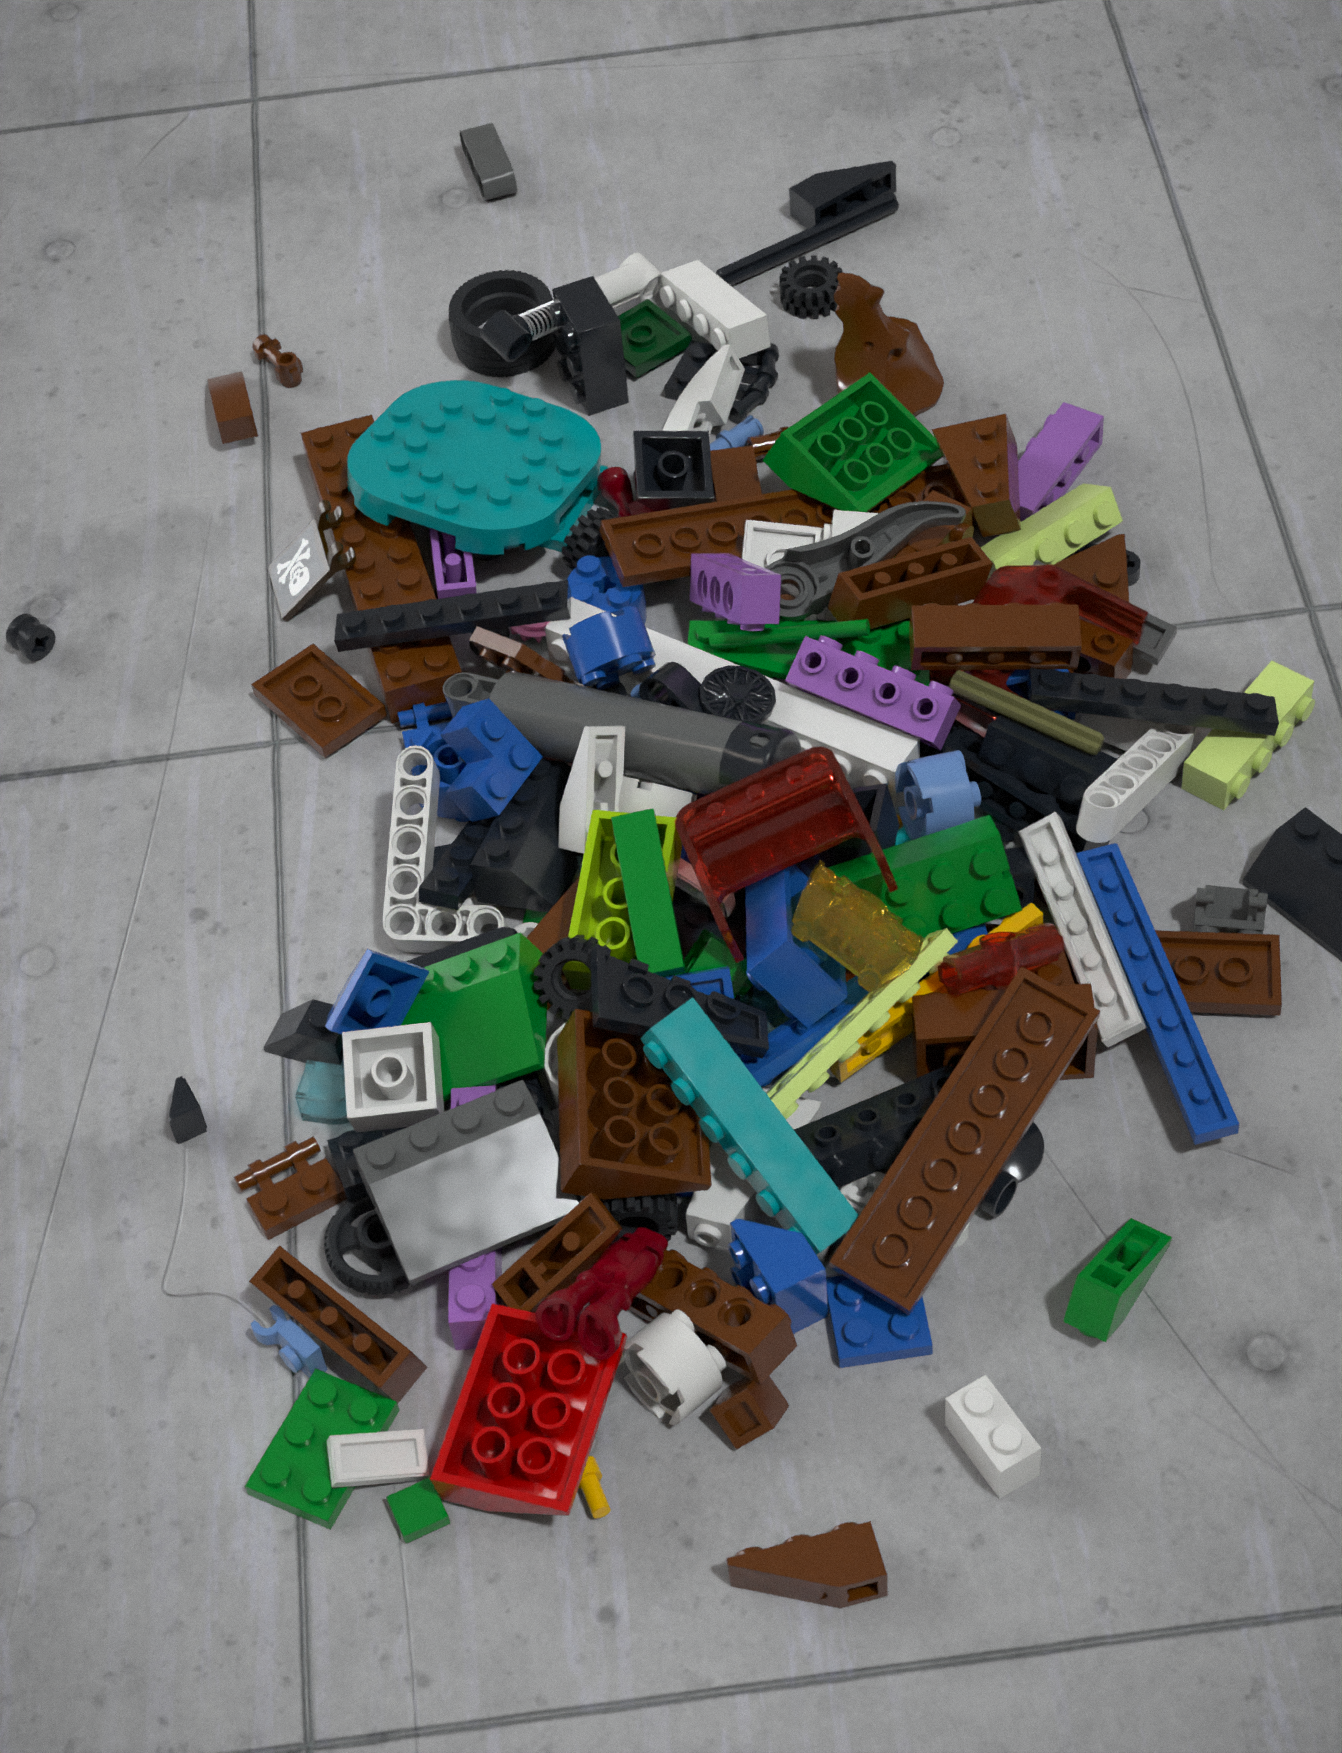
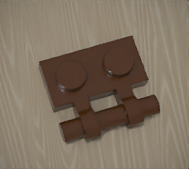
M314 1136L299 1144L296 1140L283 1147V1152L264 1162L258 1159L247 1165L248 1170L233 1177L241 1193L255 1185L259 1188L260 1192L246 1198L268 1240L347 1200L342 1183L327 1158L312 1165H309L306 1160L321 1152ZM293 1167L296 1172L295 1174L275 1184L273 1183L271 1177Z

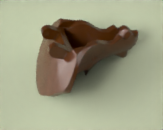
M839 273L834 300L838 304L835 313L843 323V333L837 343L834 355L837 393L839 394L870 372L914 417L934 407L941 397L944 379L917 323L908 319L886 316L880 305L884 295V290L881 287L871 285L861 276L852 273Z

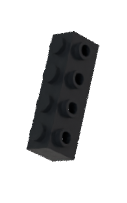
M949 1064L796 1128L794 1131L835 1185L840 1188L889 1167L894 1163L954 1071V1068Z

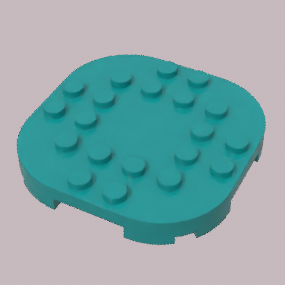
M466 380L439 381L416 387L399 396L355 441L349 451L347 460L348 491L352 492L354 496L355 506L369 518L388 526L395 517H399L456 536V549L477 554L497 555L504 554V549H513L521 544L524 550H528L548 541L559 531L560 517L585 488L594 490L597 485V478L600 475L601 441L595 428L583 417L568 409L547 403L542 399L531 398L512 392L507 388H500L481 382Z

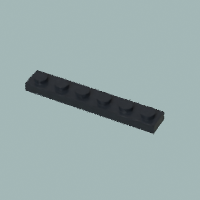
M568 580L339 613L336 616L334 642L338 652L473 633L477 626L486 630L569 619L571 618V589Z
M1030 668L1027 678L1028 701L1050 710L1275 736L1279 725L1275 697L1259 693L1248 694L1223 691L1217 688L1206 689L1182 686L1175 683L1163 684L1138 679L1104 677L1097 674L1062 672L1055 669Z

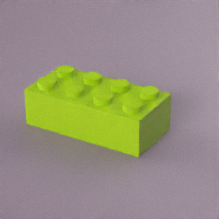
M592 809L569 936L573 938L576 935H584L586 940L591 937L599 940L598 945H606L611 949L610 956L629 963L632 958L637 960L611 820V817L628 813ZM656 816L673 902L684 838L677 817ZM570 961L563 966L562 970L570 988L590 989L591 971L585 964L578 961Z

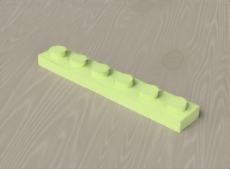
M947 928L929 933L766 1092L785 1119L789 1118L798 1109L799 1105L796 1100L806 1090L811 1093L827 1081L830 1077L827 1070L837 1060L840 1063L844 1062L860 1048L861 1045L857 1040L867 1030L872 1033L889 1020L891 1015L888 1013V1010L897 1001L900 1003L907 1001L920 989L921 985L918 981L927 972L933 974L949 961L951 957L947 952L958 941Z

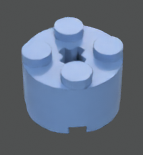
M957 750L900 763L897 766L895 791L896 794L904 793L906 805L898 807L903 826L911 840L975 820L974 807L981 805L980 789L975 781L969 782L964 756L961 751Z

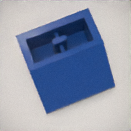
M742 1219L730 1222L732 1242L728 1243L727 1246L734 1261V1266L730 1268V1272L736 1286H743L756 1299L769 1306L775 1304L781 1307L792 1321L790 1326L793 1334L828 1317L826 1269L802 1233Z

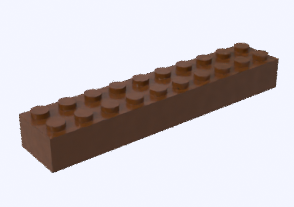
M372 414L300 433L307 464L319 501L328 500L331 504L330 512H333L340 506L344 513L343 521L339 525L330 528L329 532L333 543L339 541L343 544L344 552L342 554L346 553L351 547L355 550L356 562L351 567L342 570L354 609L357 611L436 599L410 522L395 517L388 526L381 524L363 514L355 506L352 492L348 491V454L355 441L374 422ZM449 636L367 648L392 724L400 722L398 712L413 709L412 705L424 703L425 706L447 702L443 693L445 681L455 674L462 673Z

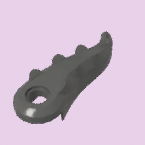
M909 502L889 508L840 535L812 544L785 549L783 558L765 567L781 575V585L791 584L799 592V596L794 600H784L780 597L779 621H798L813 614L822 613L829 605L838 573L892 559L899 550L919 533L937 526L963 523L966 510L959 505L946 502Z

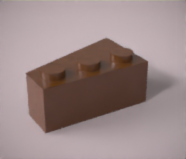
M1001 414L932 429L946 466L949 468L966 505L972 508V517L982 537L1021 530L1017 442L1007 415Z

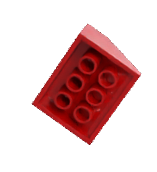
M492 1303L430 1477L441 1499L484 1511L569 1516L626 1344L627 1334L621 1332L622 1338L619 1348L610 1358L604 1360L596 1359L587 1354L580 1345L578 1326L569 1339L561 1342L552 1340L539 1328L536 1321V1313Z

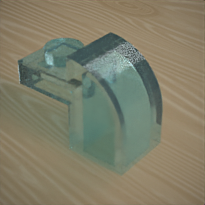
M344 1058L341 1065L307 1060L295 1095L302 1121L329 1125L350 1123L347 1119Z

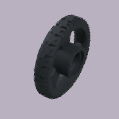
M370 1196L351 1202L346 1201V1205L340 1206L335 1215L332 1216L324 1236L325 1256L333 1274L348 1288H353L354 1291L363 1294L367 1292L368 1295H379L380 1293L386 1295L394 1294V1291L401 1292L404 1289H408L410 1284L390 1240L384 1243H377L382 1239L388 1238L376 1210H374L375 1207ZM369 1212L360 1220L357 1228L351 1225L359 1216ZM350 1250H362L367 1265L381 1273L380 1275H370L359 1272L350 1267L342 1255Z

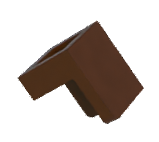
M770 1376L761 1385L754 1380L744 1377L728 1386L710 1411L737 1450L774 1429L789 1408V1404Z

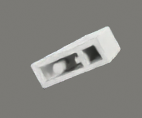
M625 726L584 727L560 804L558 848L584 854L592 809L619 812L618 802L624 771Z

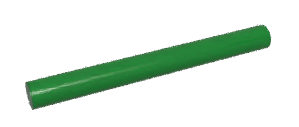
M868 619L765 628L763 631L743 630L711 633L709 635V644L713 650L801 642L805 636L814 640H818L820 635L831 639L870 635V623Z

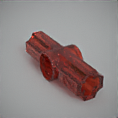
M1041 923L1018 932H996L984 935L979 939L980 945L943 957V962L938 966L939 981L944 984L947 992L953 995H961L986 985H1010L1021 966L1027 970H1032L1057 961L1061 952H1064L1063 936L1057 932L1054 924Z

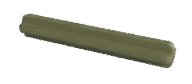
M961 670L956 671L950 681L949 688L954 691V694L1086 753L1097 755L1104 743L1105 737L1102 733Z

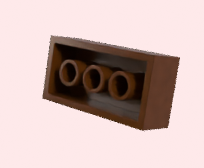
M1063 983L1057 986L1095 1008L1091 983ZM975 989L969 992L943 994L931 992L925 995L912 996V1042L916 1078L949 1064L955 1069L1006 989ZM1097 1022L1060 1080L1094 1078Z

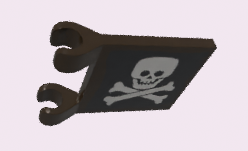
M322 500L317 505L315 518L268 566L281 618L287 622L336 572L349 568L356 562V553L352 547L342 554L344 552L343 544L335 541L328 549L323 531L339 525L344 519L342 507L338 506L333 512H330L331 504L328 500Z

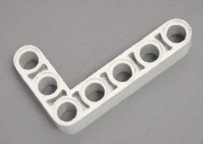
M1082 713L1080 724L1102 733L1105 737L1104 742L1126 752L1085 790L1076 825V831L1080 837L1095 843L1108 842L1114 838L1183 770L1184 761L1190 756L1196 733L1195 726Z
M417 745L409 746L402 750L396 761L382 922L383 929L394 947L407 953H430L479 935L480 929L486 924L494 923L498 925V928L508 926L501 912L492 906L462 905L459 910L419 902V886L433 869L440 774L430 752L424 747ZM427 765L424 773L418 776L409 775L413 767ZM417 803L424 804L423 809L418 814H406L407 809L411 805ZM414 842L421 843L420 848L414 854H402L408 844ZM407 882L418 883L414 892L407 895L399 894L400 888ZM408 921L415 923L409 933L405 935L396 934L400 924ZM448 922L456 923V928L451 934L446 936L437 935L441 925Z

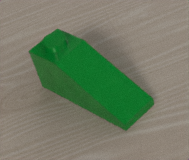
M1130 1218L1077 1275L1063 1322L1077 1328L1085 1336L1106 1342L1124 1322L1169 1248L1173 1237Z

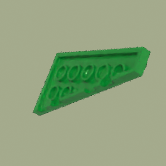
M690 620L688 645L739 666L756 670L771 679L775 677L786 679L803 642L712 650L709 644V635L711 633L743 631L740 629V625L729 624L727 620ZM779 621V624H765V628L838 621ZM897 621L870 629V635L833 639L843 645L841 648L843 652L853 656L857 650L865 652L879 660L877 666L889 671L892 670L894 665L914 673L916 675L914 681L929 686L930 670H911L910 621Z

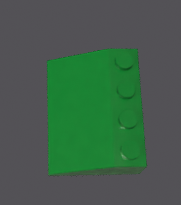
M869 372L783 431L763 461L788 487L842 511L868 513L943 457L935 437Z
M521 932L423 967L429 971V974L401 1025L432 1023L439 1037L443 1102L451 1100V1088L492 1086L544 1068L547 1001L544 1004L541 1003L539 997L542 995L541 989L535 991L534 982L538 980V976L534 975L535 967L540 964L538 960L543 953Z

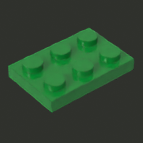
M315 1368L247 1481L245 1488L248 1495L331 1530L356 1486L332 1488L327 1439L333 1435L388 1432L400 1411L397 1401Z

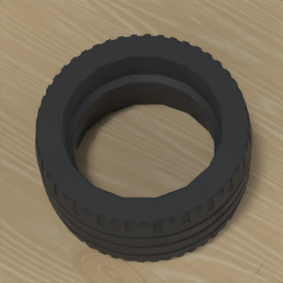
M515 270L486 272L463 283L455 291V294L452 295L449 303V325L452 343L461 363L481 375L508 377L532 371L547 361L554 352V348H556L553 334L557 333L558 330L533 340L527 351L519 359L507 362L482 339V328H478L498 311L505 310L511 316L520 315L552 301L551 292L546 284L536 276L534 277L526 272L523 273Z

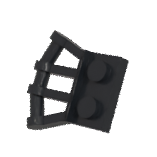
M691 340L664 387L665 398L677 401L692 378L718 350L711 344ZM770 343L769 348L739 358L745 369L741 382L750 385L740 383L728 417L730 421L739 424L746 419L747 412L757 404L761 405L766 402L769 396V388L773 387L778 380L776 362L779 359V349L775 344ZM759 365H761V367H760L759 369L753 368V367H748V366H759Z

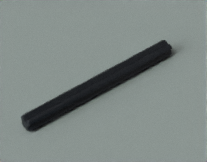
M886 193L728 264L718 269L716 275L732 286L897 211L899 208L897 197L894 193Z

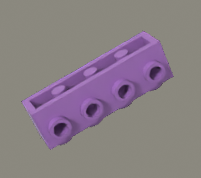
M820 635L818 641L805 636L785 679L791 687L919 738L921 743L941 751L961 707L959 702L952 696L954 691L951 688L935 681H931L929 686L914 681L916 678L914 673L894 665L891 671L877 666L879 660L865 652L857 650L854 656L841 651L842 644L826 636Z

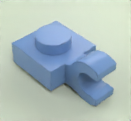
M273 1305L269 1308L272 1318L276 1322L274 1326L263 1328L255 1320L250 1323L255 1338L260 1343L265 1345L279 1344L282 1346V1349L279 1350V1355L293 1372L297 1373L299 1370H302L310 1378L315 1368L323 1372L327 1371L321 1348L291 1318L287 1320L284 1311L280 1307Z

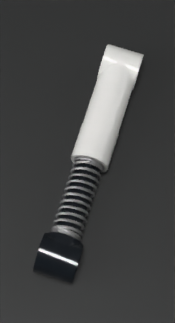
M639 252L630 255L619 268L595 278L613 309L637 298L641 302L646 299L651 300L662 288V272ZM554 300L520 315L511 316L505 310L498 311L484 324L481 330L482 339L507 362L519 359L527 351L533 340L557 330L550 314V305L554 304Z

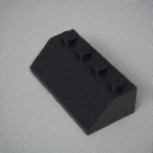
M541 759L500 815L495 817L471 863L477 902L549 912L568 890L584 854L558 848L560 804L572 769L567 763Z
M1305 807L1275 830L1244 876L1242 884L1248 889H1258V893L1268 894L1267 904L1342 961V834Z

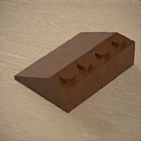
M580 1009L573 1011L557 1038L561 1192L580 1196H587L594 1192L599 1199H616L709 1190L712 1186L709 1138L700 1127L699 1121L701 1119L691 1105H684L676 1097L671 1087L673 1082L663 1068H656L648 1060L643 1050L645 1045L641 1041L643 1036L594 1028L592 1012Z

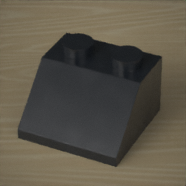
M633 431L636 494L639 503L656 512L713 502L714 493L709 431Z

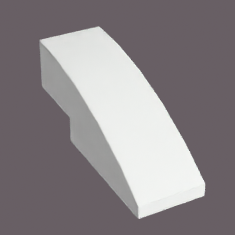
M723 345L692 378L670 412L662 431H709L710 435L713 426L726 425L745 371L731 345Z

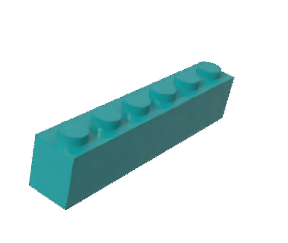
M693 997L644 1034L641 1041L645 1045L643 1050L648 1060L656 1068H663L673 1082L671 1087L676 1097L684 1105H691L701 1119L699 1124L704 1134L712 1142H719L729 1156L727 1161L730 1168L740 1179H747L757 1192L755 1198L758 1205L768 1216H775L784 1229L802 1233L816 1255L851 1229L859 1217L857 1212Z

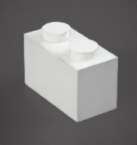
M986 1375L945 1398V1426L999 1499L1040 1476L1041 1447Z

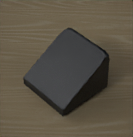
M182 1076L175 1080L169 1112V1124L178 1144L207 1132L206 1128H208L200 1105L187 1080Z

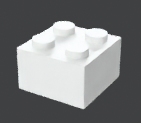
M431 1022L342 1032L347 1119L357 1133L409 1127L444 1112L439 1037Z

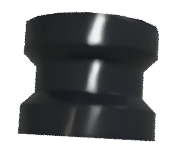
M24 613L17 616L9 624L6 631L7 644L15 650H20L22 655L30 661H38L46 657L55 644L56 636L54 631L47 625L40 624V621L32 614Z

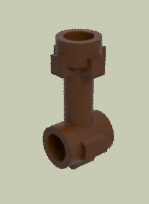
M261 334L255 338L252 344L254 356L258 360L265 359L268 363L271 362L275 366L276 378L284 387L293 388L298 386L302 382L301 373L303 372L301 360L296 354L292 352L281 353L279 351L282 349L280 342L276 338L272 339L267 334Z

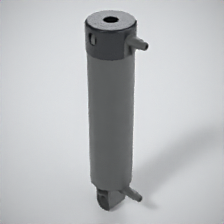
M516 671L505 673L500 679L462 672L449 677L443 685V693L453 718L462 706L489 698L543 757L571 764L574 762L585 726H625L623 776L725 799V801L733 803L727 822L734 827L738 826L745 819L751 808L771 813L783 809L797 787L801 772L802 752L800 741L794 732L779 727L747 720L744 722Z

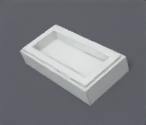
M424 1429L333 1435L327 1439L332 1488L422 1481L429 1477Z

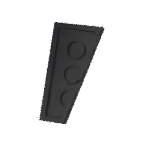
M596 944L592 950L590 961L594 1028L644 1036L651 1027L693 997L736 1054L763 1058L769 1050L767 1015L765 1011L712 991L710 995L699 992L690 985V981L674 975L669 980L649 972L648 964L633 958L627 963L610 956L611 949Z

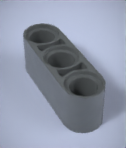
M493 123L459 131L465 158L483 200L517 193V182L512 165Z

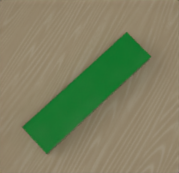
M654 808L611 817L637 960L648 964L649 972L662 977L686 972Z

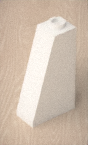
M799 1097L796 1100L799 1105L798 1109L786 1120L793 1129H796L822 1118L821 1102ZM713 1142L710 1148L712 1186L709 1190L694 1191L686 1212L688 1237L690 1239H694L708 1247L722 1246L728 1248L727 1244L732 1242L730 1222L736 1219L753 1222L762 1209L755 1198L757 1192L747 1179H740L732 1171L727 1161L729 1156L719 1142Z

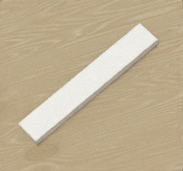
M1054 812L1019 831V835L1078 983H1091L1094 1006L1100 1010V1016L1097 1020L1098 1033L1102 1042L1107 1047H1110L1147 1028L1063 821Z

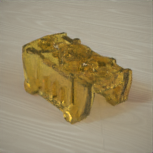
M820 860L812 870L802 891L792 919L794 924L791 932L802 942L810 940L858 976V984L868 992H872L878 987L882 988L909 970L919 956L924 938L920 934L917 936L914 932L901 924L903 919L890 912L879 898L864 889H859L846 876L843 875L842 878H839L833 871L824 866L825 863Z

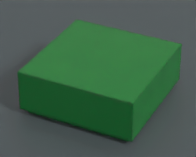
M430 1477L386 1496L388 1505L406 1544L451 1524Z

